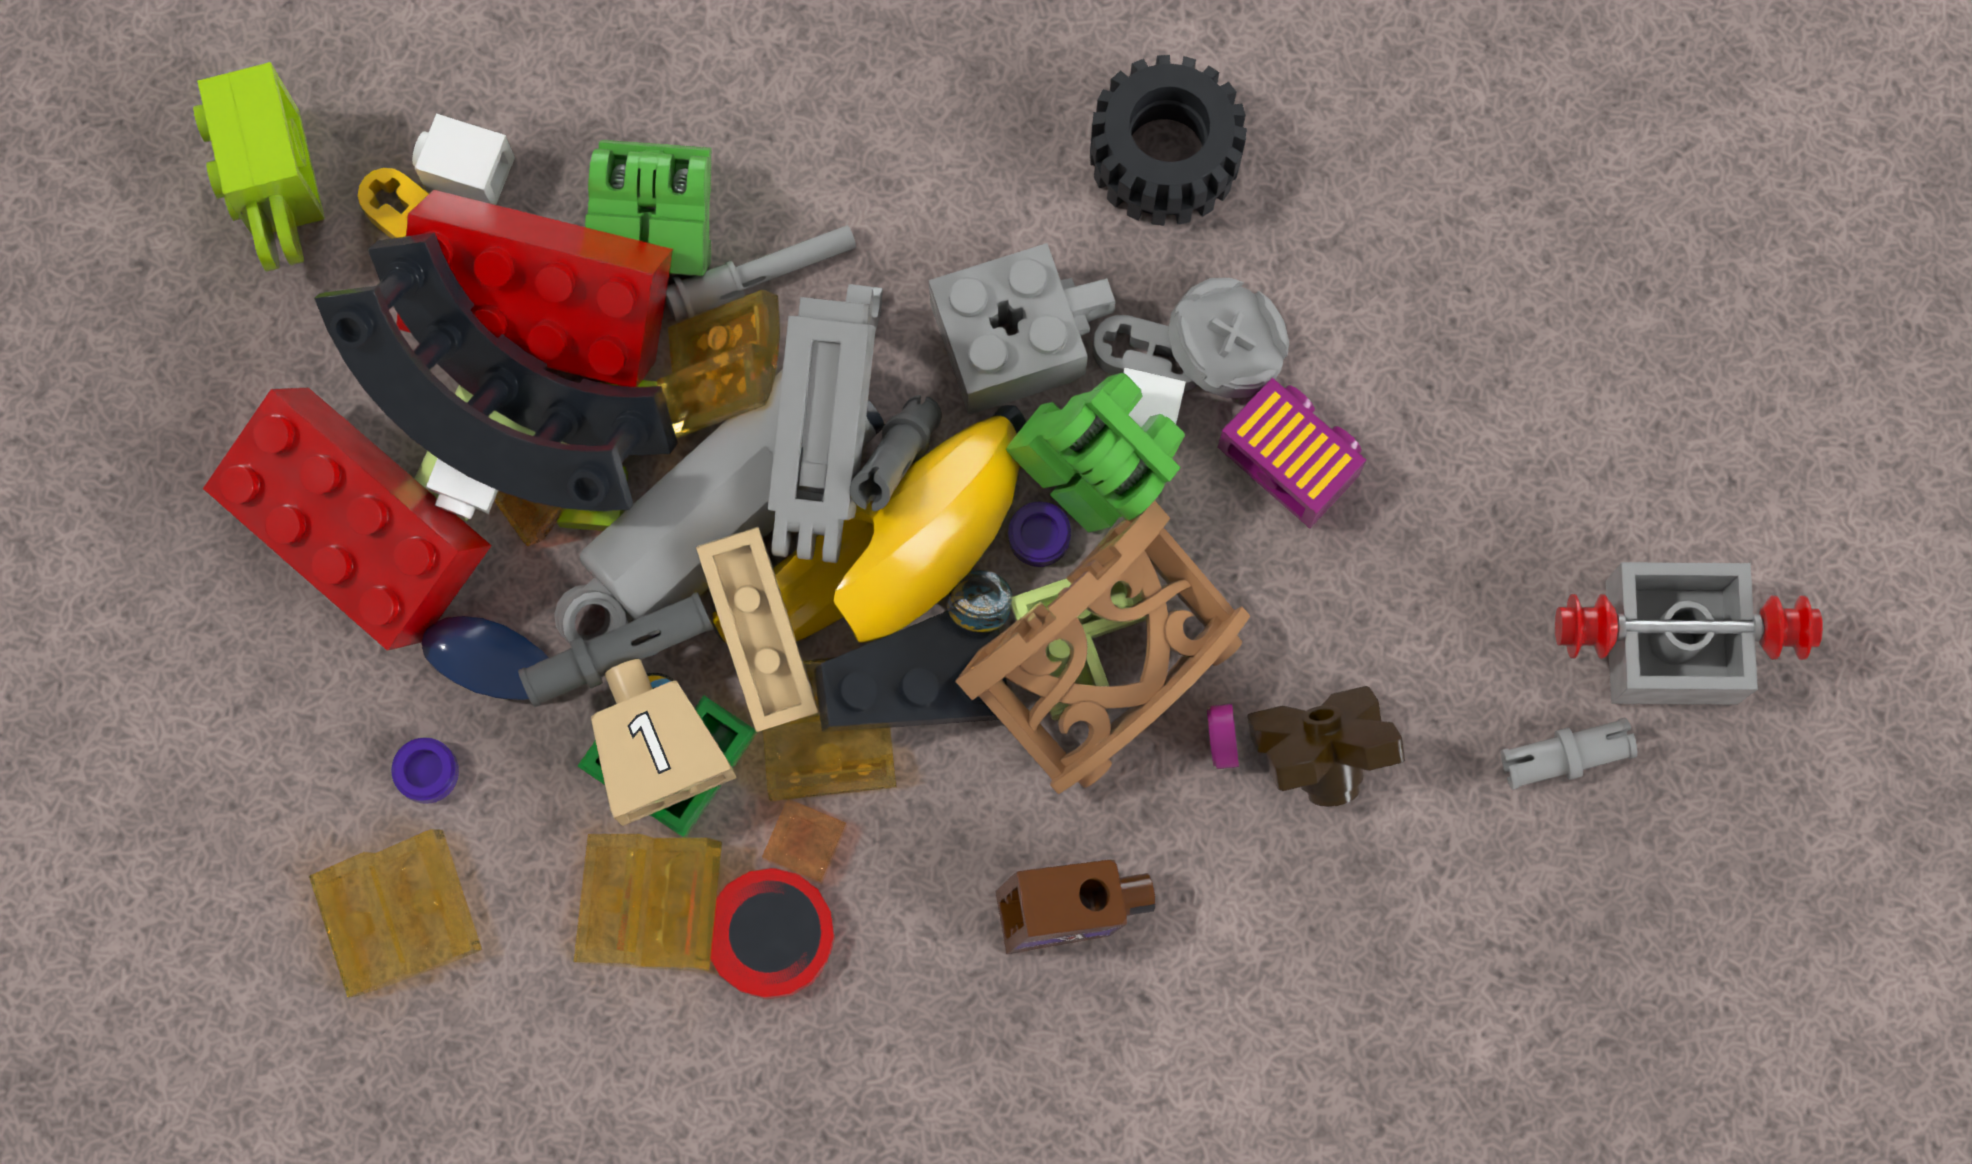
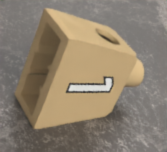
M640 659L621 663L604 674L616 705L595 713L591 716L610 810L614 819L622 826L737 778L732 766L677 681H671L653 689Z

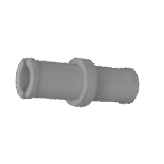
M1625 717L1620 718L1615 722L1574 733L1567 727L1556 730L1554 738L1513 749L1501 750V761L1505 773H1510V776L1507 777L1510 788L1515 790L1520 786L1561 775H1566L1571 780L1582 777L1584 769L1626 758H1636L1638 751L1634 733L1627 735V731L1631 730L1628 719Z

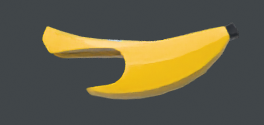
M1000 406L992 417L966 427L912 464L884 508L872 511V503L874 501H870L866 509L856 505L855 518L844 520L841 550L837 563L823 562L824 536L817 535L812 560L798 559L796 550L773 568L796 641L814 634L842 617L849 624L859 643L886 637L903 629L930 610L971 571L995 539L1013 501L1020 465L1011 457L1006 449L1027 422L1016 406ZM716 611L711 615L713 628L718 637L727 644Z

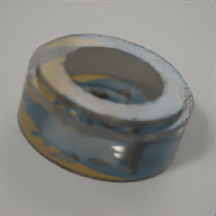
M971 570L949 592L947 602L948 614L959 627L971 632L987 633L997 630L1009 618L1013 598L1012 590L1002 577L993 572Z

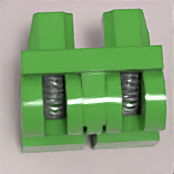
M601 140L599 142V149H594L590 162L588 179L589 202L585 227L672 248L669 273L703 276L711 265L709 206L712 148Z
M1124 373L1107 377L1093 391L1073 396L1062 410L1053 402L1041 404L1006 449L1011 457L1042 488L1056 486L1050 495L1088 533L1110 528L1120 517H1123L1125 520H1132L1140 515L1158 497L1165 483L1170 482L1181 468L1172 458L1185 437V433L1170 418L1162 414L1150 416L1144 425L1140 427L1129 416V413L1143 395L1141 389Z

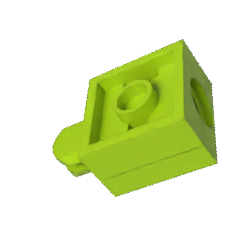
M271 62L198 80L202 104L194 106L193 110L203 141H211L215 160L207 162L206 168L216 198L224 197L232 220L241 219L250 231L258 258L266 272L280 268L274 232H277L281 248L288 263L291 266L303 263L304 256L297 226L324 220L325 216L300 111Z

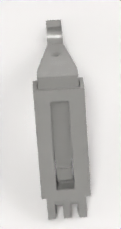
M849 284L846 301L800 297L798 316H788L768 510L776 511L772 540V554L775 556L787 557L791 544V532H799L798 559L812 560L815 552L816 536L822 535L824 536L823 562L837 563L839 560L844 520L855 518L856 503L850 495V485L861 468L875 332L880 318L883 288ZM802 447H803V456H802V462H801V454H802ZM799 472H800V483H799V486L809 487V491L798 490Z

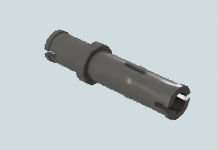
M921 395L911 397L904 404L902 412L892 416L883 426L881 442L861 471L851 481L850 495L859 507L866 509L869 502L874 501L872 503V511L884 508L911 464L927 453L930 445V435L940 425L942 419L941 409L932 398L927 396L925 402L920 404Z
M695 592L686 599L646 616L639 617L628 624L589 641H585L583 637L570 641L572 648L528 668L519 669L518 673L524 689L535 708L547 700L585 684H588L591 689L603 684L601 677L605 676L604 674L609 669L630 660H642L653 656L662 650L705 631L709 632L714 628L699 593ZM656 630H660V633L650 636L644 640H641L637 643L632 642L633 640L640 638L646 634H649Z

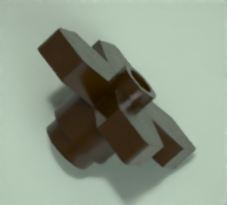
M1368 686L1333 693L1321 706L1307 711L1282 705L1252 712L1247 715L1251 740L1258 753H1267L1270 775L1278 790L1287 791L1301 787L1303 791L1308 793L1310 802L1318 806H1339L1354 800L1359 794V784L1363 781V770L1371 771L1405 761L1402 736L1393 722L1381 720L1379 701Z

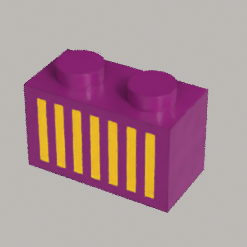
M1271 378L1222 430L1217 448L1310 529L1360 476L1367 460L1360 455L1362 449L1354 437L1341 427L1334 426L1332 429L1313 413L1315 408L1312 402L1300 390L1291 385L1284 388L1275 379Z

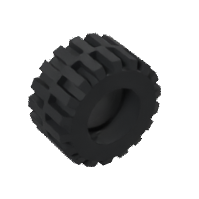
M1157 55L1156 65L1149 67L1144 59L1131 64L1130 76L1128 77L1120 70L1111 78L1110 91L1103 89L1097 100L1096 112H1093L1090 143V165L1095 166L1094 179L1099 189L1108 186L1107 200L1115 208L1123 201L1128 203L1127 216L1139 221L1142 212L1153 214L1152 225L1164 226L1166 215H1175L1177 225L1189 223L1194 209H1197L1202 217L1213 211L1216 198L1223 201L1231 191L1233 180L1237 178L1247 128L1243 127L1246 117L1243 104H1234L1237 92L1230 82L1221 86L1217 84L1220 72L1209 65L1203 72L1195 69L1196 59L1183 56L1182 65L1170 64V55ZM1161 119L1174 120L1183 123L1193 130L1200 139L1202 148L1187 159L1165 162L1146 155L1136 145L1132 135L1138 128L1148 122Z

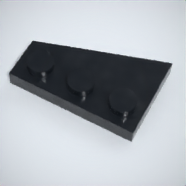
M994 591L830 659L816 667L814 674L822 732L999 720L979 696L971 700L956 683L957 678L979 649L1000 635L999 625L989 630H973L957 622L951 613L953 610L978 600L984 605V609L989 610L982 599L993 595ZM976 622V624L973 625V627L977 628L982 626L983 624ZM1004 677L1002 680L1007 685V680Z

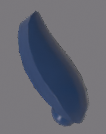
M457 616L441 619L426 629L421 641L426 660L441 675L472 692L501 699H529L518 670L524 667L528 668L549 658L540 648L521 634L505 625L478 617Z

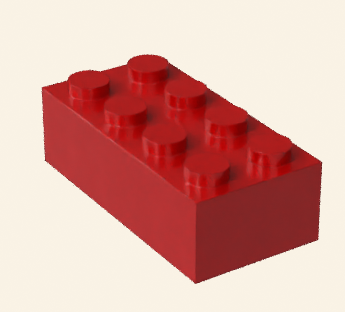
M433 190L408 213L406 236L435 232L443 255L455 278L469 299L474 303L470 310L497 338L503 334L524 351L546 363L549 368L621 386L638 387L654 365L658 350L673 252L672 248ZM397 313L396 324L399 330L411 333Z
M309 387L270 389L203 487V490L387 651L421 643L426 629L440 619L492 546L456 514L435 506L437 498Z

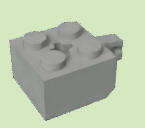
M1047 243L929 280L930 305L968 415L1074 382L1085 375L1088 356L1081 335L1090 332L1088 322L1114 313V304H1116L1107 278L1076 287L1072 278L1060 280ZM1009 323L1011 328L1018 329V332L1015 335L1007 336L1005 329L998 326Z

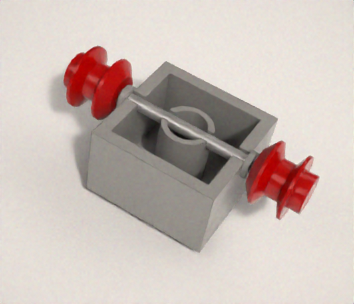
M1622 562L1606 579V595L1600 594L1594 607H1582L1577 595L1571 594L1568 598L1567 607H1558L1555 615V638L1557 645L1566 646L1571 659H1575L1578 656L1582 646H1594L1600 659H1605L1609 654L1611 704L1738 705L1758 690L1755 642L1759 641L1760 646L1771 660L1778 659L1783 647H1793L1798 659L1806 660L1810 654L1811 647H1819L1823 633L1821 612L1818 608H1811L1810 601L1805 595L1797 598L1793 608H1783L1778 596L1771 595L1760 609L1759 614L1754 615L1751 563Z

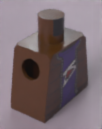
M1111 859L1017 871L995 891L1006 955L1108 937L1127 925V916L1154 912L1155 892L1150 875L1144 873L1119 877L1115 860ZM1079 895L1087 899L1091 910L1082 904Z

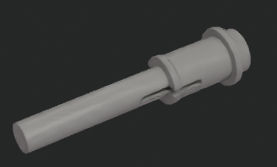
M846 225L736 267L730 260L725 262L724 265L706 271L703 276L694 275L681 280L676 275L672 277L673 284L667 285L665 299L675 322L685 318L688 323L695 322L696 314L736 299L745 298L743 291L745 289L855 249V239L851 229Z

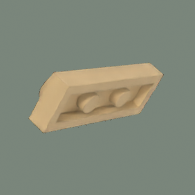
M759 526L698 545L696 549L756 732L818 713L816 700Z

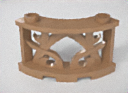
M1155 500L1134 519L1124 520L1109 530L1096 548L1066 577L1071 583L1069 587L1063 588L1058 593L1059 596L1047 608L1040 601L1003 633L979 649L956 680V683L971 700L979 696L1052 779L1050 786L1057 794L1062 793L1077 782L1083 788H1086L1099 780L1112 765L1109 758L1163 714L1211 665L1217 666L1242 645L1243 641L1237 634L1248 621L1250 615L1242 606L1234 610L1167 532L1164 526L1170 520V517ZM1155 570L1160 574V576L1166 581L1167 584L1161 587ZM1120 581L1126 586V598H1133L1140 593L1142 600L1132 606L1118 608L1113 604L1110 592L1113 585ZM1177 594L1191 612L1186 610L1168 612L1166 602ZM1087 609L1102 619L1119 622L1137 620L1146 616L1147 651L1140 682L1116 686H1091L1074 683L1083 670L1087 657L1086 635L1077 618L1084 610ZM1196 616L1205 628L1195 639L1190 640L1183 632V624L1188 617ZM1061 639L1068 644L1070 654L1064 669L1058 677L1049 674L1056 671L1062 661H1050L1046 656V648L1054 640ZM1170 650L1182 655L1168 671ZM1004 677L1023 689L1041 696L1030 711L1003 682L1002 679ZM1058 702L1069 704L1064 708L1059 717L1058 726L1062 734H1067L1072 724L1078 721H1083L1089 728L1088 737L1084 743L1068 754L1065 753L1040 724ZM1130 707L1110 724L1105 708Z

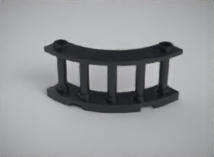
M435 232L378 240L368 249L380 280L376 286L319 293L314 298L326 329L342 359L362 388L386 416L412 440L436 458L469 478L500 492L531 502L565 509L589 511L630 510L633 506V500L622 463L628 455L671 454L678 444L662 386H615L584 378L580 383H576L546 371V363L524 351L503 334L498 338L492 334L470 310L474 303L469 299L455 278L443 255ZM393 306L419 343L414 350H412L400 332L389 311ZM436 364L461 387L473 395L467 403L432 374L430 370ZM496 411L511 421L536 433L531 436L491 419L489 416Z

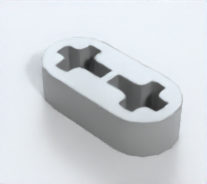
M1129 315L1108 317L1099 324L1094 334L1093 355L1096 363L1103 371L1115 375L1123 373L1124 368L1185 381L1184 391L1191 390L1197 386L1184 372L1183 375L1171 372V361L1153 356L1156 353L1174 357L1168 336L1169 326ZM1118 333H1126L1130 335L1129 345L1145 350L1147 354L1126 350L1123 358H1115L1111 356L1112 346L1104 343V341H1115Z

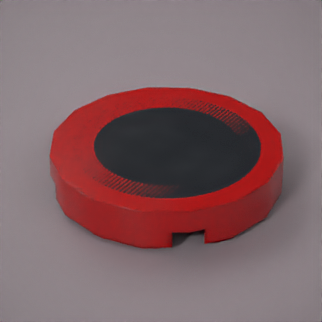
M776 868L749 871L728 883L711 904L704 929L707 954L720 977L741 993L766 1000L792 996L814 983L829 960L835 940L832 913L819 890L799 874Z

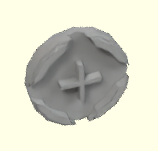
M1209 278L1191 287L1171 312L1168 336L1173 356L1185 375L1205 391L1225 398L1250 397L1259 392L1271 378L1276 379L1282 370L1283 359L1287 357L1289 338L1284 319L1272 301L1263 293L1258 291L1254 294L1249 289L1241 287L1244 282L1233 278Z

